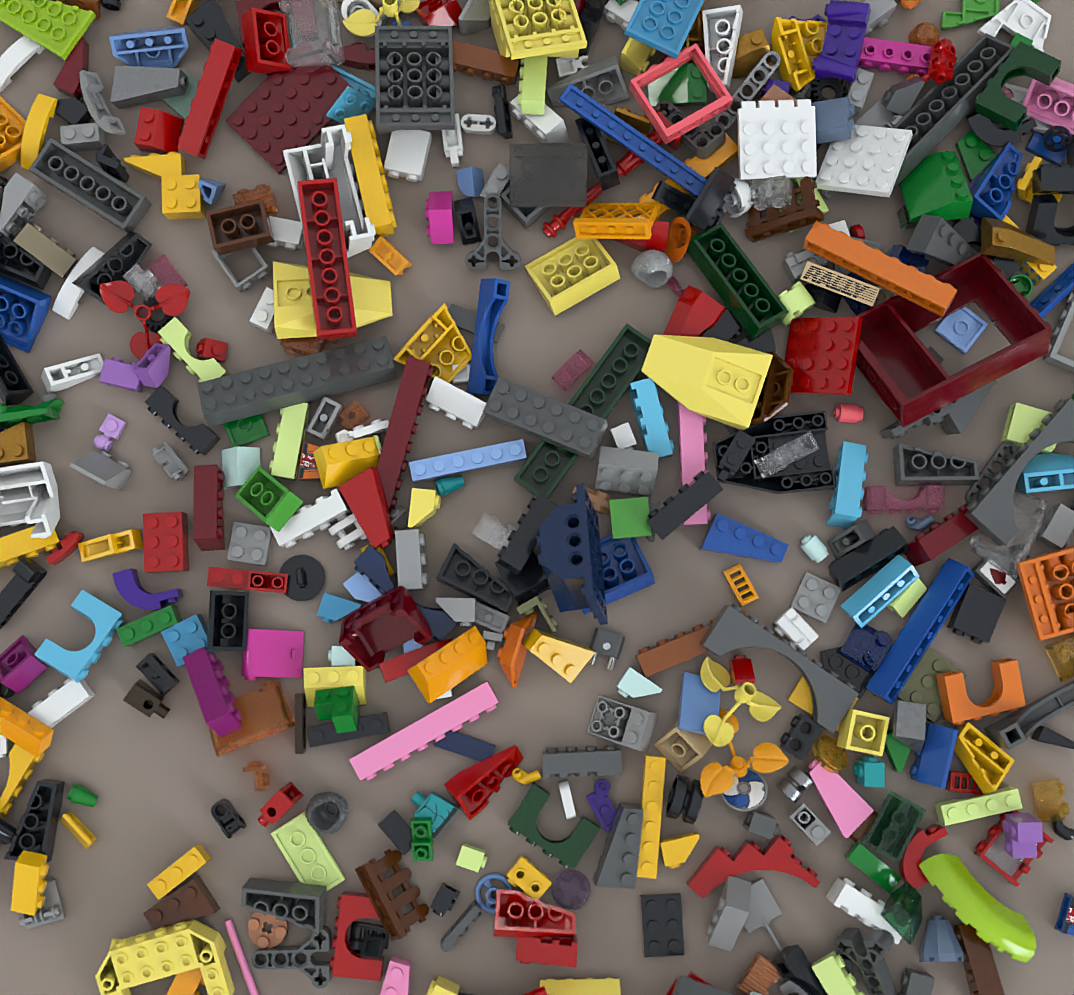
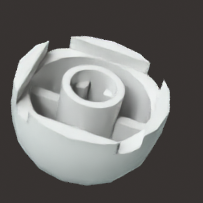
M735 178L733 182L736 186L732 193H727L723 199L726 202L722 210L724 213L728 211L732 218L743 215L753 204V190L745 180H739V178Z

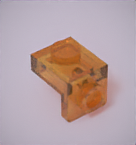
M249 762L248 766L242 768L243 772L254 771L255 791L267 789L269 774L266 773V765H260V762Z

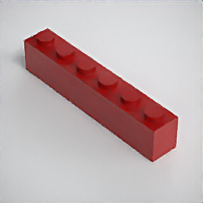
M215 38L214 43L210 47L208 61L205 62L202 78L197 84L195 98L191 101V109L184 122L185 127L179 136L178 149L203 159L206 158L243 50Z

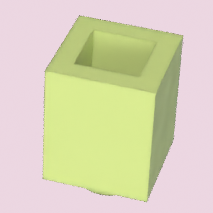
M463 843L456 865L479 872L480 867L484 868L487 857L484 856L486 850Z

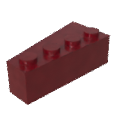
M217 464L194 466L193 540L201 551L225 550L224 490L222 489L224 472L221 471Z

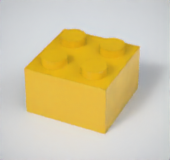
M200 174L161 176L162 213L168 220L206 218L205 200L198 187L199 179H202Z

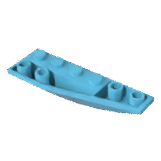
M1056 453L1035 455L1024 467L1018 478V495L1073 490L1074 456Z

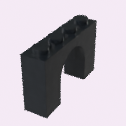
M1053 194L1033 195L1025 232L1053 246H1059L1060 244L1074 245V226L1068 228L1054 226L1058 201Z

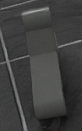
M494 192L489 193L484 200V239L475 250L467 254L465 259L467 267L473 270H486L487 254L492 251L499 255L500 270H514L519 267L521 262L519 253L513 251L502 238V200L500 195ZM496 197L498 205L496 207L489 206L488 198ZM489 217H496L498 224L490 226L488 224ZM496 236L499 242L497 245L492 246L488 243V238ZM472 255H475L476 259H479L480 261H477L476 264H473V262L469 261V259L472 258ZM511 255L514 256V259L518 260L513 265L510 264V261H507Z
M324 925L321 932L322 936L326 937L323 941L317 933L313 932L312 936L301 946L259 948L252 955L251 963L256 969H298L311 979L314 987L324 988L332 978L330 961H317L313 953L330 951L332 948L331 929ZM278 953H283L286 956V961H280L277 957ZM258 954H264L266 962L259 961ZM297 954H305L306 961H300L297 958ZM320 972L325 977L324 981L321 980V977H318Z
M845 928L835 940L834 946L839 953L846 955L860 968L869 995H896V988L884 959L885 954L894 944L893 935L884 929H871L863 939L860 928Z

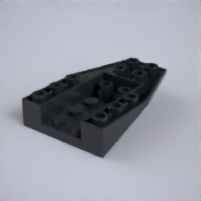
M817 411L774 416L766 422L753 424L749 428L742 430L756 440L734 476L728 475L723 483L775 494L835 488L834 469L829 466L825 431L828 430L826 412ZM737 432L712 443L717 477L721 472V469L718 468V463Z

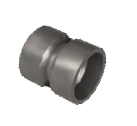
M794 765L787 773L788 777L782 778L776 787L793 803H796L802 797V791H807L814 783Z

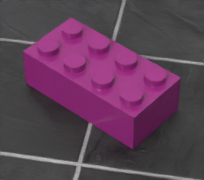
M205 647L184 656L183 660L206 724L220 737L243 727L240 721L242 714L234 705L236 698L232 691L228 689L230 682L227 676L223 675L222 670H224V666L221 660H217L212 651L209 652Z

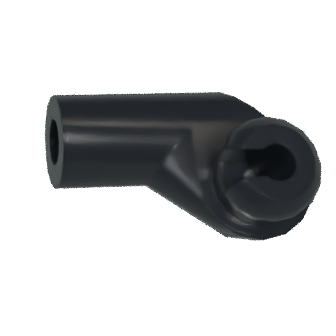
M1052 814L1054 833L1064 840H1072L1074 838V829H1069L1063 825L1061 814Z

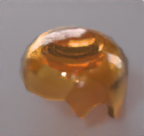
M928 22L916 25L908 36L910 44L931 47L933 43L940 39L938 28Z

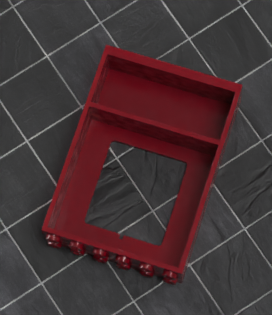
M981 252L934 276L936 280L948 283L957 289L956 295L943 317L899 295L855 316L863 319L856 367L902 427L931 414L1048 353L1052 332L1051 325L1040 317L1038 310L1032 308L1026 297L1021 295L1016 290L1015 285L1005 278L1003 271L997 269L992 259L985 254H981ZM975 303L992 323L994 322L995 327L1011 345L949 376L916 336L915 332Z

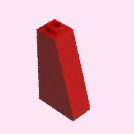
M370 467L338 488L372 547L383 549L391 544L390 540L395 538L379 472L376 467Z

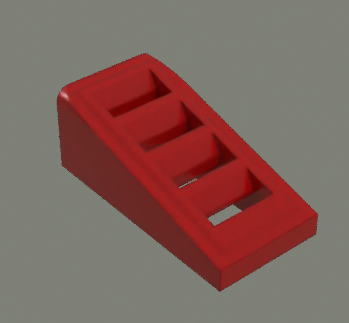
M949 770L945 790L984 795L981 789L977 790V783L974 779L973 787L969 789L970 778H973L970 773ZM956 776H959L958 787H955ZM963 777H966L965 788H962Z

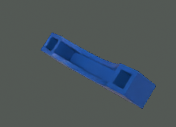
M497 278L481 279L467 389L469 394L490 396L499 378L493 359V340L499 316L508 301L510 281Z

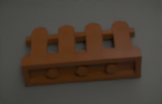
M805 176L800 181V187L795 188L792 183H785L782 187L783 193L777 194L774 189L770 188L765 192V199L762 200L753 194V204L748 210L750 222H747L748 228L745 229V236L754 243L813 224L816 221H823L824 214L817 207L820 206V202L818 199H815L814 189L818 188L817 183L813 182L810 177ZM802 193L803 204L798 206L796 195ZM784 199L785 210L780 212L778 201ZM766 205L767 216L762 218L761 206Z
M390 849L384 851V857L377 861L373 858L368 863L355 868V871L390 940L394 941L406 936L411 931L410 926L417 921L420 923L426 921L425 916L429 913V907L424 903L418 905L415 898L420 895V889L417 886L409 887L407 880L411 877L410 870L408 868H399L397 863L402 859L401 852L398 850L391 852ZM392 867L394 874L385 879L382 872ZM401 885L403 892L394 897L391 890ZM410 903L413 909L403 915L400 908Z

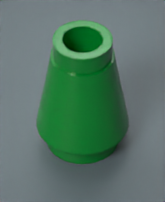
M73 784L66 799L71 800V803L93 808L98 800V796L80 784Z

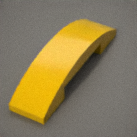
M40 93L37 95L30 109L23 132L21 168L30 170L29 168L42 151L49 117H54L58 99Z

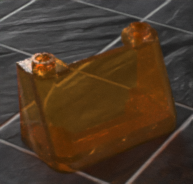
M270 680L262 684L263 688L236 698L234 705L242 714L240 721L243 727L223 737H220L209 727L217 757L295 726V720L280 681L274 683V680Z

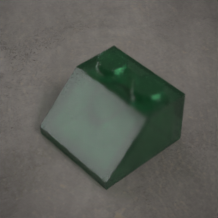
M907 881L890 894L880 915L909 945L913 942L922 923V896Z

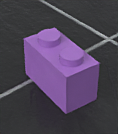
M112 357V360H104L99 379L100 382L142 393L143 384L133 370L137 364L136 362L126 364L123 363L124 360Z

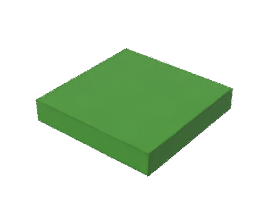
M648 497L609 500L612 539L652 536L651 526L647 523L649 519L647 515L650 514Z

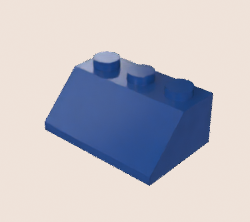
M926 722L924 744L921 752L916 753L914 751L916 759L915 763L910 767L912 780L945 789L958 730Z

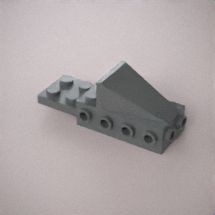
M994 380L905 427H902L896 421L881 430L880 434L883 438L898 439L908 433L907 429L916 428L923 424L929 426L938 423L941 424L947 435L962 433L991 387L997 381Z

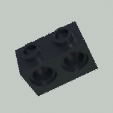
M799 714V716L796 715L790 723L792 727L789 732H785L782 735L779 747L803 761L824 727L807 716ZM804 722H807L809 725V730L806 733H802L800 729ZM793 739H797L799 746L797 749L792 750L790 742Z

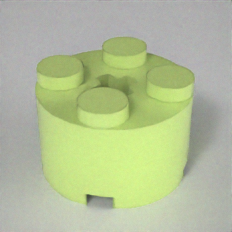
M800 281L791 287L792 290H785L778 295L780 301L789 311L782 321L785 326L789 325L793 318H799L801 314L807 312L816 304L813 297Z

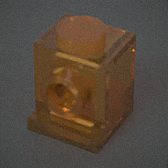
M354 400L352 404L339 414L341 418L339 422L346 430L350 428L353 431L354 427L361 425L370 415ZM351 413H355L354 419H349Z

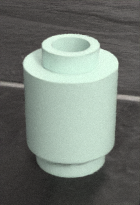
M808 534L801 540L802 544L800 547L812 561L815 560L816 563H819L829 554L826 546L815 534L812 536Z

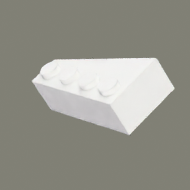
M741 5L702 11L705 57L727 90H730L743 16ZM707 83L708 89L710 90V92H713L711 87Z
M336 488L331 491L332 495L330 497L321 496L316 499L315 505L309 504L297 510L298 514H293L280 532L270 526L279 546L290 548L297 544L296 540L302 537L303 540L308 539L314 535V531L318 529L321 531L331 527L330 523L336 520L340 522L348 517V514L352 512L342 493Z
M837 877L826 898L851 916L857 917L858 920L867 926L889 931L894 937V943L898 945L910 925L905 920L906 916L897 910L893 913L888 909L889 905L880 899L877 902L871 899L872 894L862 888L859 891L854 888L855 883L845 877L842 880Z

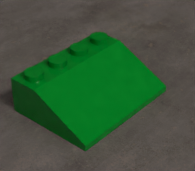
M955 151L935 152L926 156L899 183L911 222H919L922 214L942 217L944 220L969 219L973 198Z

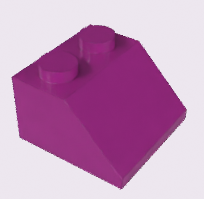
M24 635L18 638L0 655V681L17 694L26 689L47 668V664L40 661L34 655L37 649Z

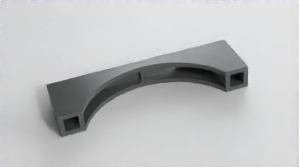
M1072 398L1061 399L1054 405L1053 408L1055 410L1041 420L1042 425L1029 434L1030 439L1017 448L1016 451L1018 453L1004 463L1005 468L1002 471H998L992 477L993 482L989 486H985L979 492L980 497L977 500H973L967 506L968 511L964 515L998 546L1007 545L1019 531L1014 517L1013 497L1016 483L1024 467L1036 454L1053 444L1074 443V400Z
M725 605L703 637L700 645L717 656L742 647H763L783 655L797 667L809 687L813 708L812 720L827 731L834 733L859 693L854 691L855 686L847 681L843 683L838 680L839 675L831 670L827 672L822 669L823 665L817 660L813 659L810 661L807 659V654L799 648L796 650L791 648L789 641L782 637L780 639L775 637V632L766 626L762 628L757 625L758 620L750 615L746 617L741 614L743 610L736 605Z
M1074 680L984 728L990 740L998 747L1009 750L1025 742L1029 735L1044 722L1074 706Z

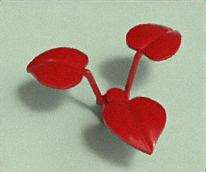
M112 281L100 284L101 297L111 311L125 313L128 306H131L134 309L135 317L142 320L145 333L138 332L130 340L131 352L139 361L154 343L163 344L159 334H149L146 320L151 318L152 310L162 307V311L166 315L178 316L185 311L191 293L184 286L168 284L160 287L155 293V298L159 304L151 307L146 305L135 306L131 303L135 298V292L129 283L125 281Z

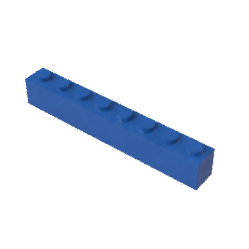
M950 558L942 565L939 574L931 582L930 588L921 598L918 607L912 612L909 621L901 629L894 644L890 646L884 660L879 663L877 671L869 679L866 689L873 695L891 705L893 704L975 574L967 565Z

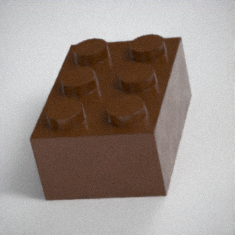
M263 199L205 212L213 248L218 255L275 242L267 206Z

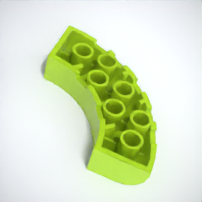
M938 854L919 864L933 887L937 886L943 893V901L957 910L955 914L966 925L969 923L977 929L976 934L987 943L990 942L1001 953L1004 950L1009 952L1010 957L1022 962H1028L1036 950V938L1023 914L1007 908L992 897L970 874L958 856Z

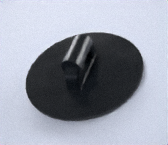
M308 555L291 557L282 565L279 572L288 574L287 590L284 594L296 601H306L314 598L322 590L325 582L323 567L315 558Z

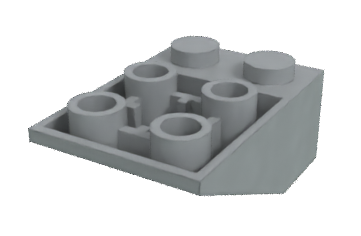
M16 172L4 187L0 214V232L12 241L27 223L33 221L35 213L44 206L48 197L37 186Z
M598 695L587 733L638 751L647 752L658 714Z

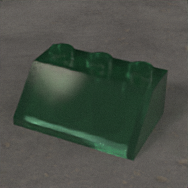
M890 790L863 844L899 863L926 810Z

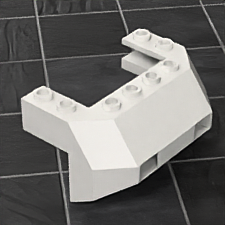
M345 124L321 128L320 144L283 150L300 221L301 213L297 181L337 178L348 258L370 249L376 233L374 224L370 223L369 217L363 218L362 215L364 206L362 199H358V182H354L352 176L355 175L354 166L352 163L349 164L348 151L351 150L350 143L352 142L351 133L346 131Z
M42 461L0 468V527L8 525L14 527L21 523H36L31 533V538H47L52 535L60 519L58 487L51 464Z

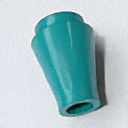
M462 475L439 478L438 481H435V486L439 496H447L455 490L464 487L465 483Z

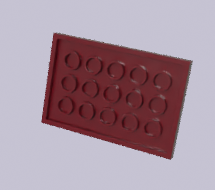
M305 40L290 53L292 69L271 73L225 120L279 174L287 168L283 150L308 146L321 133V128H326L333 119L326 116V114L346 87H352Z

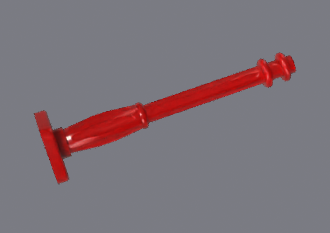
M659 110L655 111L666 128L672 126ZM655 128L653 132L646 136L659 146L665 144ZM682 137L676 138L669 142L668 145L673 150H677L681 146ZM628 151L615 164L619 178L623 175L627 176L629 172L645 161L631 151ZM599 181L559 215L554 214L552 216L554 220L550 223H543L544 228L542 231L548 238L551 236L556 238V232L560 228L565 230L566 223L604 192Z

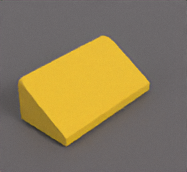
M70 811L62 815L60 822L85 849H88L97 841L93 833L73 812Z

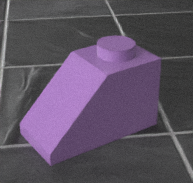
M154 343L133 368L143 386L158 388L168 376L171 350L169 345Z

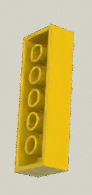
M366 114L346 118L344 122L346 131L351 133V153L366 217H369L370 223H373L376 234L374 239L380 236L395 234L394 228L397 227V223L392 210L393 206L388 192L389 189L384 175V167L380 157L381 154L373 122L368 120Z

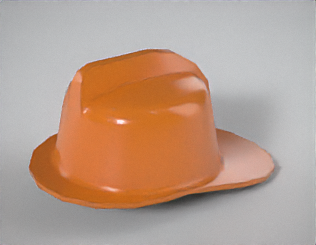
M684 217L675 218L669 228L665 255L669 257L671 262L680 261L687 251L690 240L697 236L695 225L689 223Z

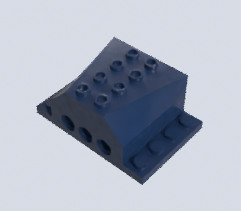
M584 483L577 484L576 492L573 493L575 503L557 506L540 525L537 543L539 547L541 546V553H538L539 564L543 566V571L547 576L560 612L590 608L594 619H597L600 625L608 624L599 521Z

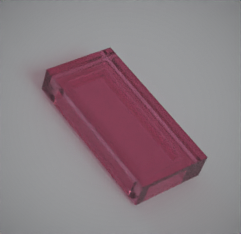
M164 254L148 265L163 285L177 284L184 287L187 286V283Z

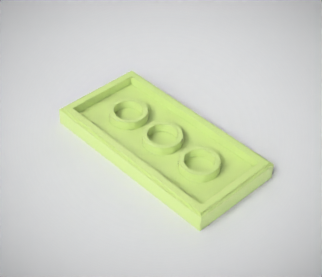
M304 811L270 834L300 883L327 886V892L344 881L346 877L318 831L314 830L308 823L307 814Z

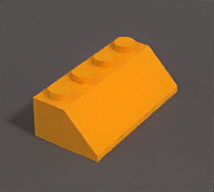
M474 626L407 670L428 704L488 664L486 642L476 626Z

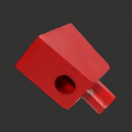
M290 781L260 809L262 815L258 818V822L264 827L269 823L275 824L304 795Z

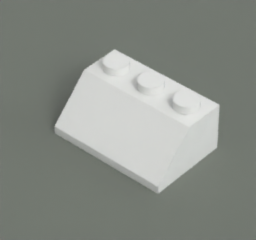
M436 376L426 397V402L429 404L428 407L436 412L439 410L445 412L447 418L453 421L458 419L463 422V426L471 430L473 427L478 429L485 416L483 410L487 403Z

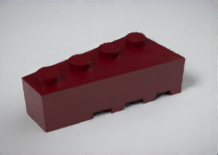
M968 503L958 507L957 513L954 514L952 512L943 517L944 521L941 523L938 521L928 527L930 530L923 531L914 536L915 539L908 543V552L905 553L913 567L933 560L979 529L964 515L968 511Z

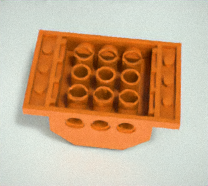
M1074 545L1034 555L1025 559V561L1015 563L1037 641L1074 632Z

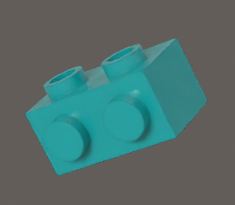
M863 755L862 759H856V764H853V775L856 776L857 784L864 787H885L884 762L878 761V758L867 755Z

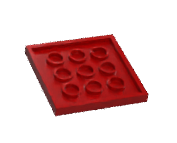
M861 317L793 318L791 320L784 360L794 370L790 394L851 395L863 320Z

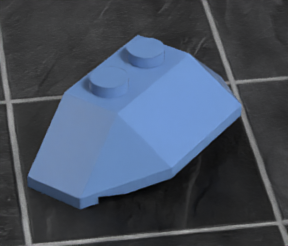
M169 26L133 30L109 36L113 56L128 66L175 68L189 48L184 27Z

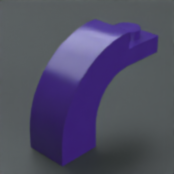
M127 569L112 574L120 595L128 603L140 609L160 610L166 607L165 601L166 604L177 602L179 597H183L182 589L178 588L158 594L147 592L140 584L137 569Z

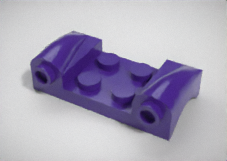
M831 0L829 4H826L824 14L827 16L828 25L821 55H818L817 59L814 58L812 70H815L817 79L839 78L851 83L855 82L871 11L869 3Z

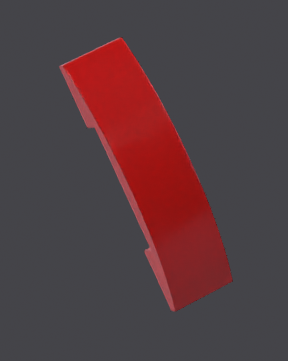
M453 639L439 641L380 663L379 667L385 683L409 674L408 669Z

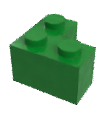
M355 686L316 690L314 707L319 721L332 719L337 733L357 731L359 698Z

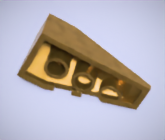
M762 28L739 37L731 79L747 76L759 60L770 52L769 44ZM767 57V64L772 66L771 57ZM759 72L754 73V77L761 75Z
M982 218L981 254L1051 266L1055 265L1054 246L1002 220Z

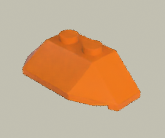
M535 611L510 624L509 628L505 627L502 639H506L504 647L500 646L497 657L500 658L499 663L514 688L517 686L527 653V648L522 645V642L534 629L538 612Z

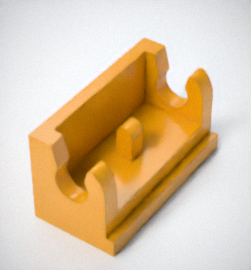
M382 236L368 250L395 276L403 275L404 269L410 268L413 264Z

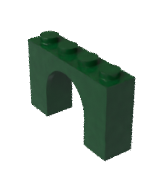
M1020 41L1016 48L1013 47L1010 50L1005 63L1002 62L999 65L994 78L991 77L988 80L985 90L976 96L974 101L975 112L1016 132L1027 117V107L1008 98L1002 91L1003 86L1007 81L1018 76L1031 77L1050 86L1060 72L1061 60Z
M533 783L508 821L509 830L518 836L521 833L527 837L526 841L534 847L536 845L542 847V852L552 858L554 855L560 859L559 863L565 868L571 867L575 869L600 830V827L583 815L572 833L565 839L554 841L545 838L539 832L536 820L539 812L550 797V793L536 783Z

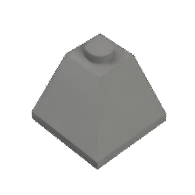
M468 0L458 18L460 35L466 36L489 29L491 18L488 0Z

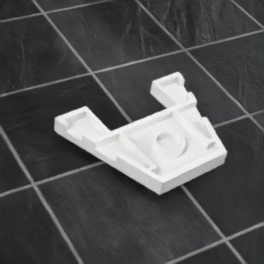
M1014 0L983 25L977 33L981 36L987 33L995 37L1002 27L1013 36L1017 32L1033 40L1031 47L1043 52L1044 49L1042 48L1044 40L1047 38L1051 15L1031 0Z

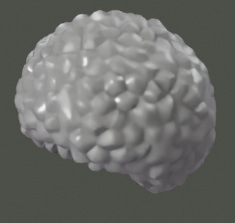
M646 250L635 258L631 265V271L645 285L658 288L670 279L673 266L671 260L664 252Z

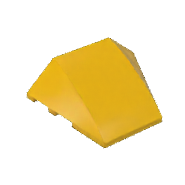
M775 17L770 43L772 50L778 53L781 59L778 66L781 79L790 82V87L798 92L816 77L815 70H812L814 58L817 59L818 55H821L828 22L799 21L793 18L789 20Z
M444 303L409 338L393 360L405 365L409 356L430 362L434 368L432 378L436 376L450 383L471 360L472 353ZM451 364L458 365L454 371Z

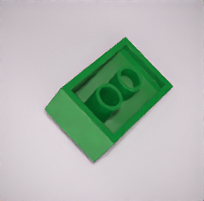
M695 63L683 64L648 84V101L652 107H656L657 103L662 100H668L674 106H704L706 104L707 81Z

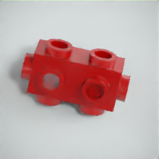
M945 38L932 44L928 72L920 77L925 83L931 78L937 84L953 78L955 74L953 64L956 62L957 57L955 56L956 49L952 45L951 40Z

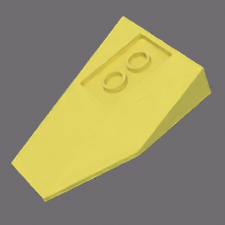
M273 261L274 327L277 339L316 337L307 265ZM349 272L356 327L358 328L393 316L390 281Z
M654 334L641 372L686 409L742 431L749 428L773 355L716 338Z

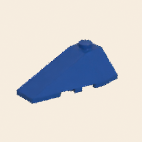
M1010 142L1004 146L970 189L973 198L970 213L974 217L1003 220L1011 207L1012 201L1010 199L1012 192L1015 191L1014 182L1016 175L1019 173L1023 154Z

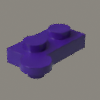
M599 779L595 783V791L585 797L605 832L612 828L617 811L607 796L610 790L609 782L605 779Z

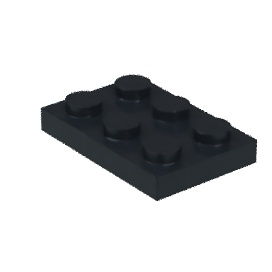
M681 894L641 895L644 956L684 955Z

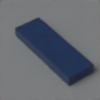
M451 730L444 733L446 737L434 743L436 747L478 761L491 757L496 746L458 732H452Z

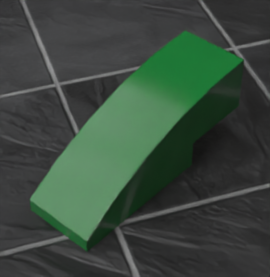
M855 842L844 856L889 894L902 879L859 842Z

